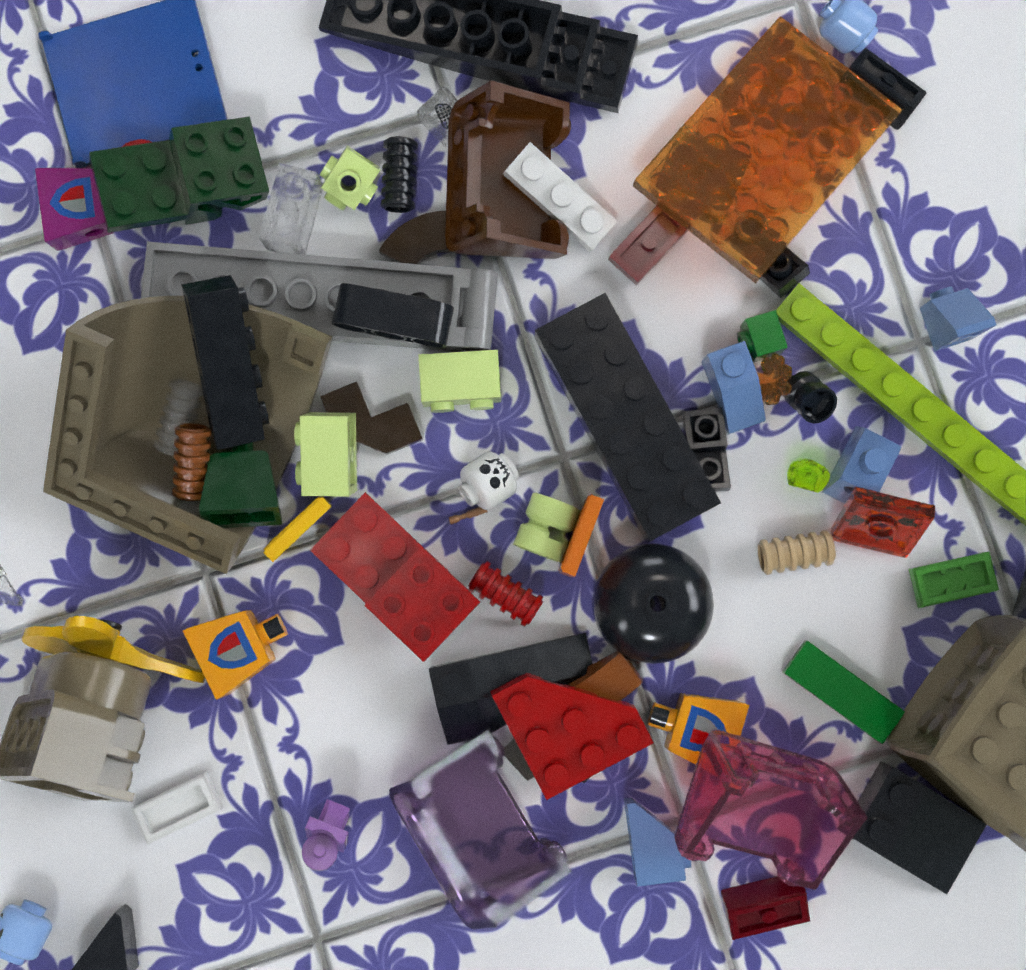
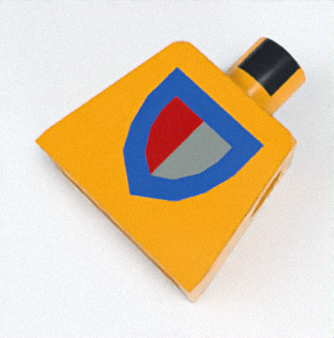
M252 610L241 611L183 630L216 700L230 695L274 662L276 658L269 644L288 635L287 629L278 614L258 623Z
M680 693L675 709L654 702L647 725L668 732L664 744L667 750L727 780L750 705L737 700Z

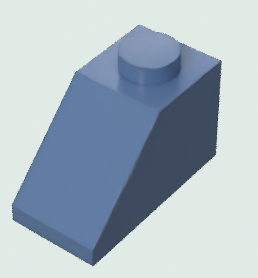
M950 286L929 294L931 300L919 308L934 352L970 341L997 325L992 314L968 288L954 292L953 287Z
M743 341L707 354L701 363L717 406L723 410L728 435L765 422L766 417L759 377L746 342Z
M632 797L624 798L633 874L637 887L686 881L685 868H691L688 843L681 844V839L674 830Z

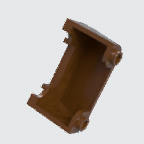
M490 80L460 98L454 104L448 124L445 240L448 250L465 255L557 259L567 255L569 234L565 224L560 220H550V216L507 179L503 173L529 142L551 160V149L561 144L569 136L571 130L569 102Z

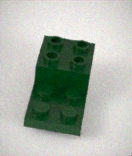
M250 116L173 127L170 131L169 140L89 152V161L108 233L185 220L186 225L212 221L221 217L223 207L243 210L266 200L269 194V187Z

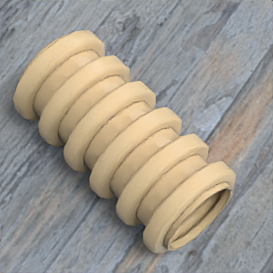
M822 530L820 535H817L815 532H809L808 537H805L803 534H797L795 539L788 535L782 541L778 537L772 538L771 542L762 539L758 544L759 564L761 570L766 575L772 574L773 570L783 573L785 568L795 571L797 566H800L802 569H808L810 564L816 568L820 567L823 562L830 566L834 563L836 557L834 540L827 530Z

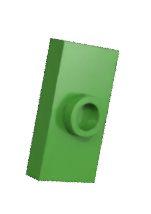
M990 551L908 569L918 608L999 590Z

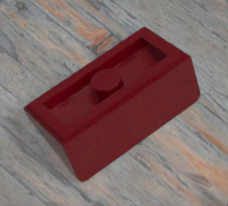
M797 872L721 890L732 940L810 922L807 893Z

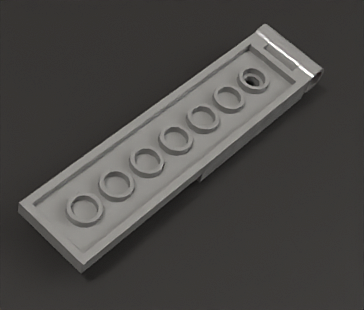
M147 241L141 298L183 296L181 284L231 275L238 288L244 287L249 305L273 311L332 336V341L455 352L491 350L498 273L492 270ZM340 284H355L440 301L453 306L454 311L446 347H429L349 331L332 325Z

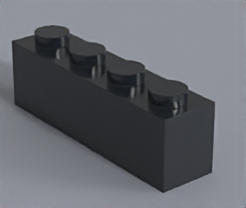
M231 275L181 284L209 427L212 429L211 436L217 450L265 440L263 425L269 424V418L265 402H258L256 389L262 388L263 385L258 364H252L249 351L256 350V344L251 326L245 327L243 312L249 311L244 287L238 288Z

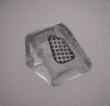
M444 85L417 110L418 120L446 147L448 145L449 116L454 104L458 100Z

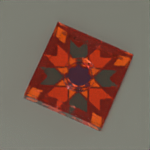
M855 487L832 525L830 534L833 540L907 558L935 518V506Z

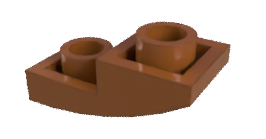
M616 651L588 666L586 675L568 685L618 701L623 700L640 686L643 679L629 659L621 652Z

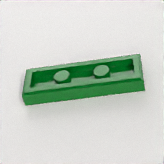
M804 640L782 671L787 677L880 744L885 742L905 713L903 709L807 640Z

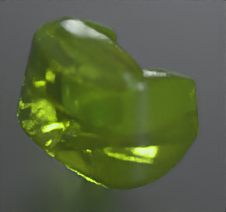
M807 458L793 460L787 471V482L789 485L816 493L821 492L830 479L828 469L816 461Z

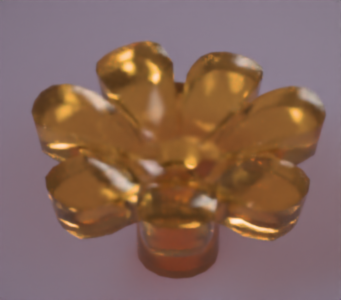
M774 353L771 359L766 357L761 361L763 373L757 372L762 399L766 405L778 404L780 397L789 395L792 390L791 384L788 383V380L793 376L792 367L785 364L783 356Z

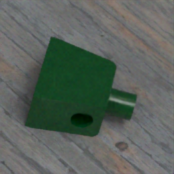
M254 442L230 447V452L212 454L208 462L199 505L201 518L222 528L282 525V515L268 452L264 450L254 451Z

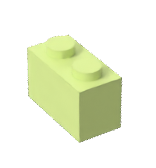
M498 350L418 354L421 403L423 407H431L432 413L454 411V405L470 404V410H489L494 408L493 403L501 402Z
M309 412L301 415L300 422H296L294 429L295 444L300 446L301 461H298L296 464L295 480L297 485H301V496L349 497L357 491L356 413Z

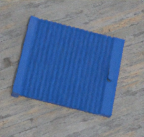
M163 0L51 34L49 31L38 33L44 47L73 158L71 160L72 165L76 168L90 165L89 152L122 147L125 143L138 139H145L151 142L169 140L170 131L173 127L228 120L196 0Z

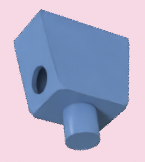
M856 426L822 493L846 505H858V498L869 503L871 501L870 495L876 498L901 450V446L867 428ZM847 487L866 491L865 497L855 494V492Z

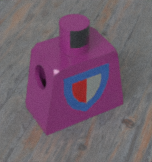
M91 168L35 169L44 241L60 251L114 233L107 232Z

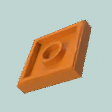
M592 494L585 499L558 569L560 574L571 578L576 576L604 499Z

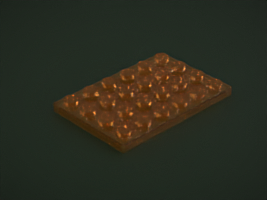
M780 16L636 177L633 187L756 284L893 124L903 109Z

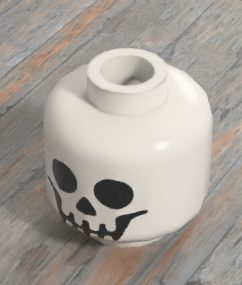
M488 451L461 469L460 478L462 485L458 489L468 505L474 506L477 504L484 510H491L516 493V481L519 479V474L513 462L505 454L501 453L498 455Z

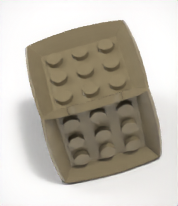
M1012 615L988 616L975 621L928 674L904 709L905 713L890 733L887 743L900 758L942 794L983 823L1009 838L1026 852V619Z

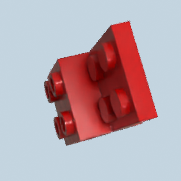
M366 492L310 549L319 560L366 603L364 606L423 662L432 655L481 603L447 568Z

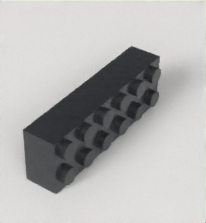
M606 293L535 330V340L646 543L721 504L720 499Z

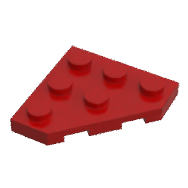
M525 673L490 691L546 800L654 743L636 707L631 703L611 700L587 690L550 682L529 673Z

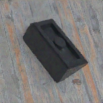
M866 48L851 64L838 83L839 89L897 130L903 126L927 94L925 90Z

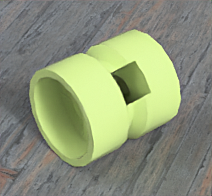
M533 492L525 512L529 521L520 525L513 545L561 563L569 543L565 538V534L573 532L581 510L557 499Z

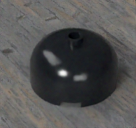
M643 544L621 552L604 567L594 588L592 608L599 632L614 650L637 662L659 664L671 662L685 656L701 642L712 620L714 600L712 588L705 572L692 557L668 545ZM656 595L661 596L665 602L662 610L658 612L650 607V600Z

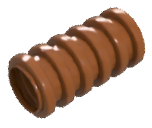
M185 423L175 427V434L179 438L174 440V446L178 450L174 452L173 457L177 460L173 464V471L177 474L172 479V482L176 485V487L172 488V495L180 500L199 501L201 500L208 467L206 462L210 460V453L207 450L211 448V441L207 438L211 436L212 429L203 424Z

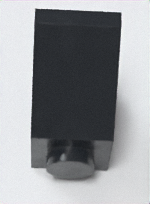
M125 904L111 916L72 970H136L139 967L132 908Z

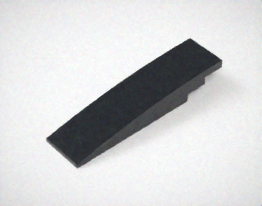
M326 0L318 27L322 32L419 62L614 113H619L638 45V35L601 27L600 20L563 12L562 5L541 0Z

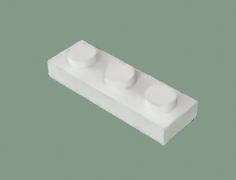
M531 142L503 173L507 179L552 219L562 221L567 228V232L589 252L598 245L617 222L609 212Z

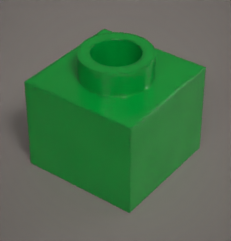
M776 310L747 318L739 326L741 331L737 332L738 343L746 342L753 363L780 355L788 348Z

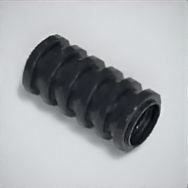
M389 137L383 142V147L387 151L383 152V160L386 163L382 165V171L386 175L382 176L381 182L385 187L381 189V195L385 199L381 200L380 206L389 212L407 213L415 209V202L412 201V198H415L416 191L412 187L416 185V178L413 175L416 174L417 167L413 163L417 161V154L414 151L417 150L418 143L408 137Z

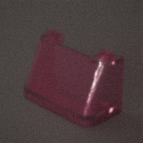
M712 730L701 746L674 839L681 856L688 860H709L714 853L715 844L769 858L772 860L777 869V874L783 882L793 887L801 886L816 890L865 822L867 816L842 776L827 763L725 731Z

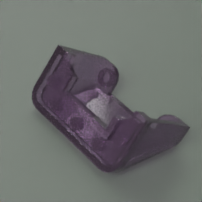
M488 730L476 735L389 789V796L394 808L461 921L473 930L496 928L572 872L566 862L567 855L562 846L554 840L550 841L547 838L538 839L498 772L503 766L504 748L496 737L491 736Z

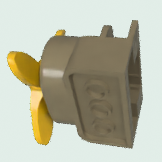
M72 616L66 619L64 626L27 627L24 630L22 642L29 647L52 655L40 659L29 693L19 696L11 709L0 742V779L83 801L133 802L135 793L128 792L133 777V764H138L141 756L138 752L142 747L145 737V724L141 722V718L152 684L151 678L136 668L158 671L198 683H204L205 681L203 672L194 667L151 654L132 645L124 637L119 636L122 625L112 621L87 616Z

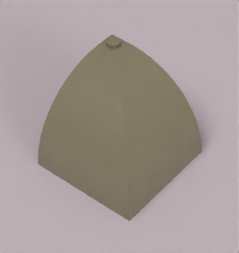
M184 296L147 297L113 304L83 317L66 329L43 492L227 574L257 526L222 528L201 518L199 512L200 500L185 501L177 499L172 495V488L176 487L172 479L177 474L173 471V464L177 462L173 457L174 452L178 450L174 446V440L179 438L175 434V427L185 423L203 424L209 427ZM249 305V311L243 312L245 327L251 326L254 334L256 350L249 351L251 363L258 364L263 387L256 389L258 402H265L269 418V424L263 425L265 440L254 442V451L264 450L268 452L277 489L296 447L294 439L295 424L300 422L301 415L310 412L333 337L276 312ZM212 436L207 438L211 441V448L207 450L210 456L214 453L230 452V447L217 450Z

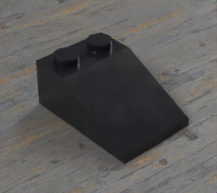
M880 761L841 831L909 873L948 894L987 824L895 767Z

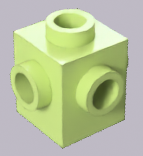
M347 145L338 159L331 155L319 174L325 179L321 186V189L327 192L324 198L343 211L346 206L355 210L359 203L366 206L378 188L373 181L380 172V167ZM350 175L355 178L356 183L352 186H346L341 179L344 176Z

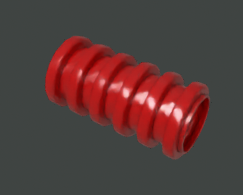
M489 561L482 563L471 579L468 590L471 593L474 591L478 592L481 600L485 597L489 599V605L492 607L495 604L500 606V612L505 613L507 611L511 613V619L515 620L516 617L520 619V625L523 627L527 624L529 625L544 602L542 601L544 597L540 594L537 597L534 596L531 588L523 589V583L520 581L517 583L512 582V576L509 574L506 577L501 575L502 570L499 568L492 569Z

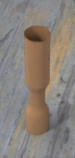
M477 507L468 510L464 514L448 518L450 524H454L462 519L472 518L488 511Z

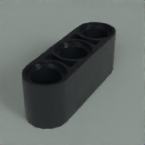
M342 283L339 287L332 325L349 331L429 347L445 348L454 307L440 301Z

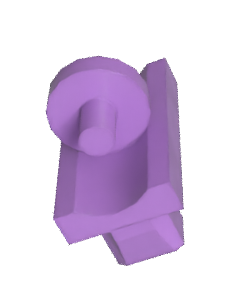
M327 799L319 819L309 817L305 827L308 839L302 848V858L307 867L315 871L327 870L336 861L338 851L344 853L349 832L344 829L350 817V808Z

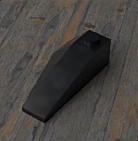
M586 633L431 666L429 668L430 679L447 745L487 737L506 725L490 691L525 673H529L550 682L568 685L586 675L588 666L593 664Z

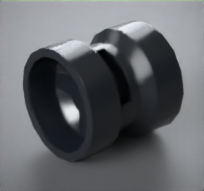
M798 372L784 386L783 396L785 401L809 423L815 424L827 420L837 407L836 393L826 384H823L812 372Z

